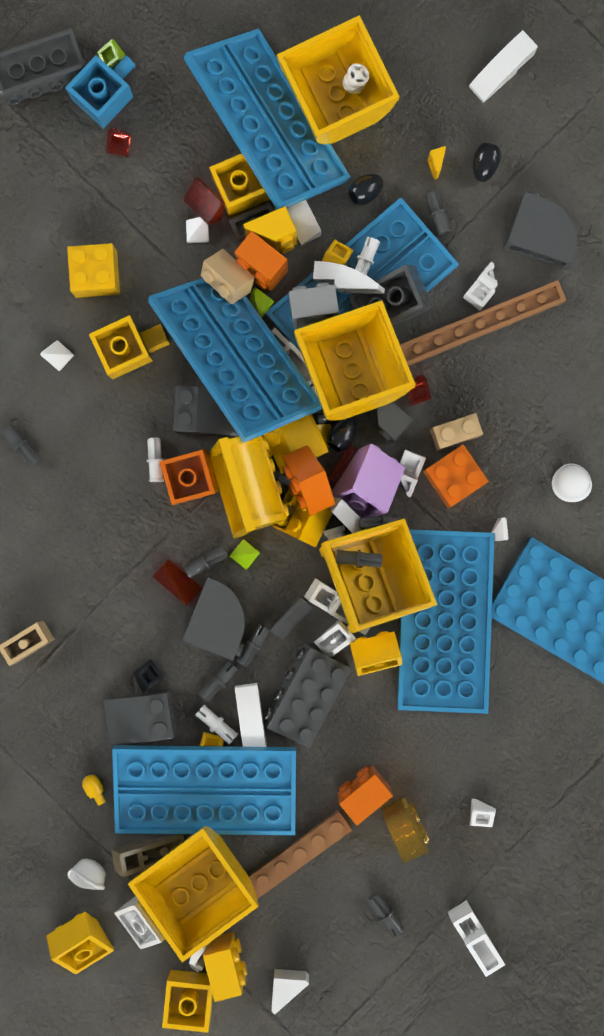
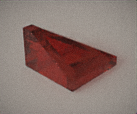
M116 128L108 129L106 153L128 157L131 134Z
M423 374L417 376L414 379L415 388H412L407 393L410 406L432 399L426 377Z

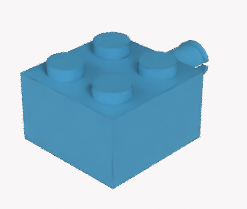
M95 55L65 88L71 100L104 129L133 98L129 85L123 79L136 66L125 55L114 69H111Z

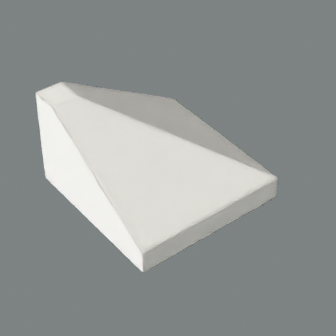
M207 216L186 220L187 243L209 242V220Z
M58 340L40 353L59 372L74 356Z
M498 518L491 532L495 533L494 541L509 539L507 520L505 518Z
M472 799L470 826L492 827L496 809L477 799Z

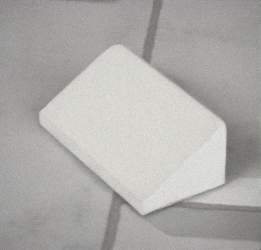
M306 200L287 208L301 246L321 236V229Z
M333 497L335 505L330 506L332 513L352 534L363 531L359 527L360 517L343 499Z

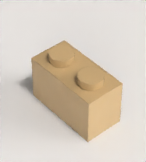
M224 249L205 259L201 271V277L204 281L210 284L231 305L251 292L255 278L238 265L236 260Z
M476 413L433 427L430 430L437 451L483 435Z
M44 621L36 622L0 645V652L8 665L11 666L54 641L55 638Z

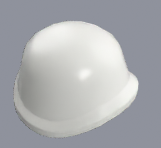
M566 464L555 472L552 478V489L561 500L578 502L585 499L591 492V477L582 466Z
M81 859L68 872V878L78 887L93 890L105 889V870L95 860Z

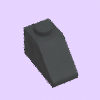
M394 402L375 408L376 424L380 430L378 434L387 442L389 440L394 442L413 420Z

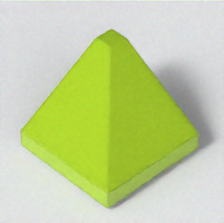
M111 39L97 51L99 58L111 69H114L125 56L114 39Z
M253 288L250 303L262 318L274 301L257 288Z
M243 539L231 553L230 557L247 570L259 556L260 552Z

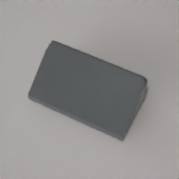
M269 201L227 217L237 241L246 238L243 224L273 212Z
M302 596L299 597L275 622L270 631L280 639H284L312 610V606Z

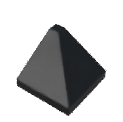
M151 659L133 672L143 693L164 678Z

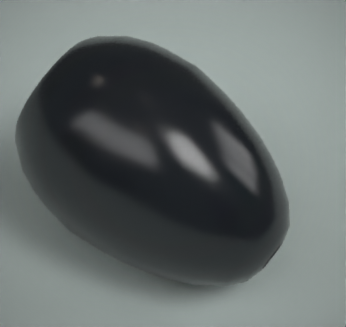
M482 143L477 148L473 159V172L478 181L486 182L496 172L501 159V151L497 145Z
M367 174L357 178L352 182L348 190L351 201L356 205H366L372 202L382 190L383 179L377 174Z
M352 417L338 420L328 431L327 445L337 452L347 450L352 445L357 433L356 420Z

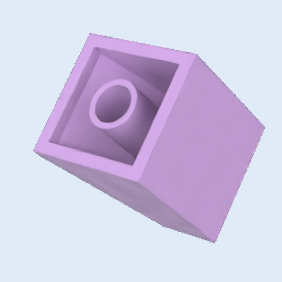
M373 444L366 445L358 449L333 488L332 495L333 497L343 499L360 518L386 514L389 511L405 467L398 463L395 458L381 451L378 446Z

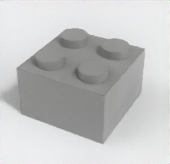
M319 283L314 288L297 286L293 288V291H289L293 329L302 328L339 314L335 285Z

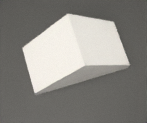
M338 620L316 639L314 643L324 654L332 657L356 638L353 633H349L346 625L341 620Z
M274 969L271 1010L274 1015L309 985V974L306 971Z

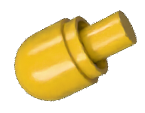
M93 774L87 775L82 781V787L86 795L90 799L94 798L98 806L105 803L106 800L102 795L104 789L100 779Z

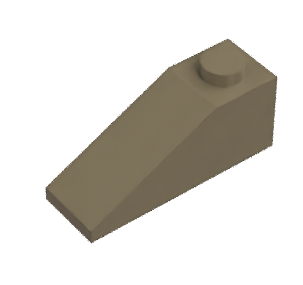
M184 834L133 842L111 849L115 872L125 877L146 870L184 842Z

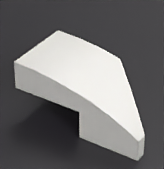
M493 262L489 263L463 297L479 311L482 310L493 296L495 288L498 286L497 280L494 277Z
M405 449L400 460V464L405 467L401 482L407 496L411 498L426 457Z
M206 946L190 958L189 965L196 972L202 971L205 965L203 952Z

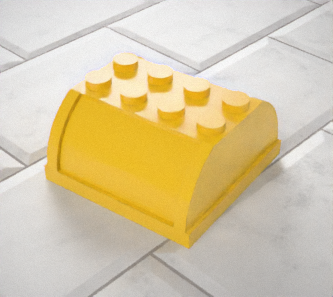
M360 15L277 54L278 63L290 84L316 141L320 144L336 143L377 123L399 101L398 92ZM352 64H362L368 69L369 80L359 94H350L344 89L342 80Z
M382 300L294 330L297 344L327 420H343L387 405L404 396L412 388H415L414 379Z
M262 435L245 443L242 442L240 436L228 439V437L218 439L209 452L234 539L254 530L279 523L289 516L287 505L282 503L280 494H282L280 482L275 481L273 474L275 472L273 459H269L266 451L269 450L268 441Z
M405 518L328 540L321 544L322 547H320L319 551L326 560L349 624L347 626L349 633H356L437 605ZM337 549L357 552L361 550L364 553L381 554L383 557L382 566L380 568L359 566L357 568L355 565L337 564Z
M207 826L202 827L128 883L181 962L187 960L259 906L257 895L249 876L223 839Z

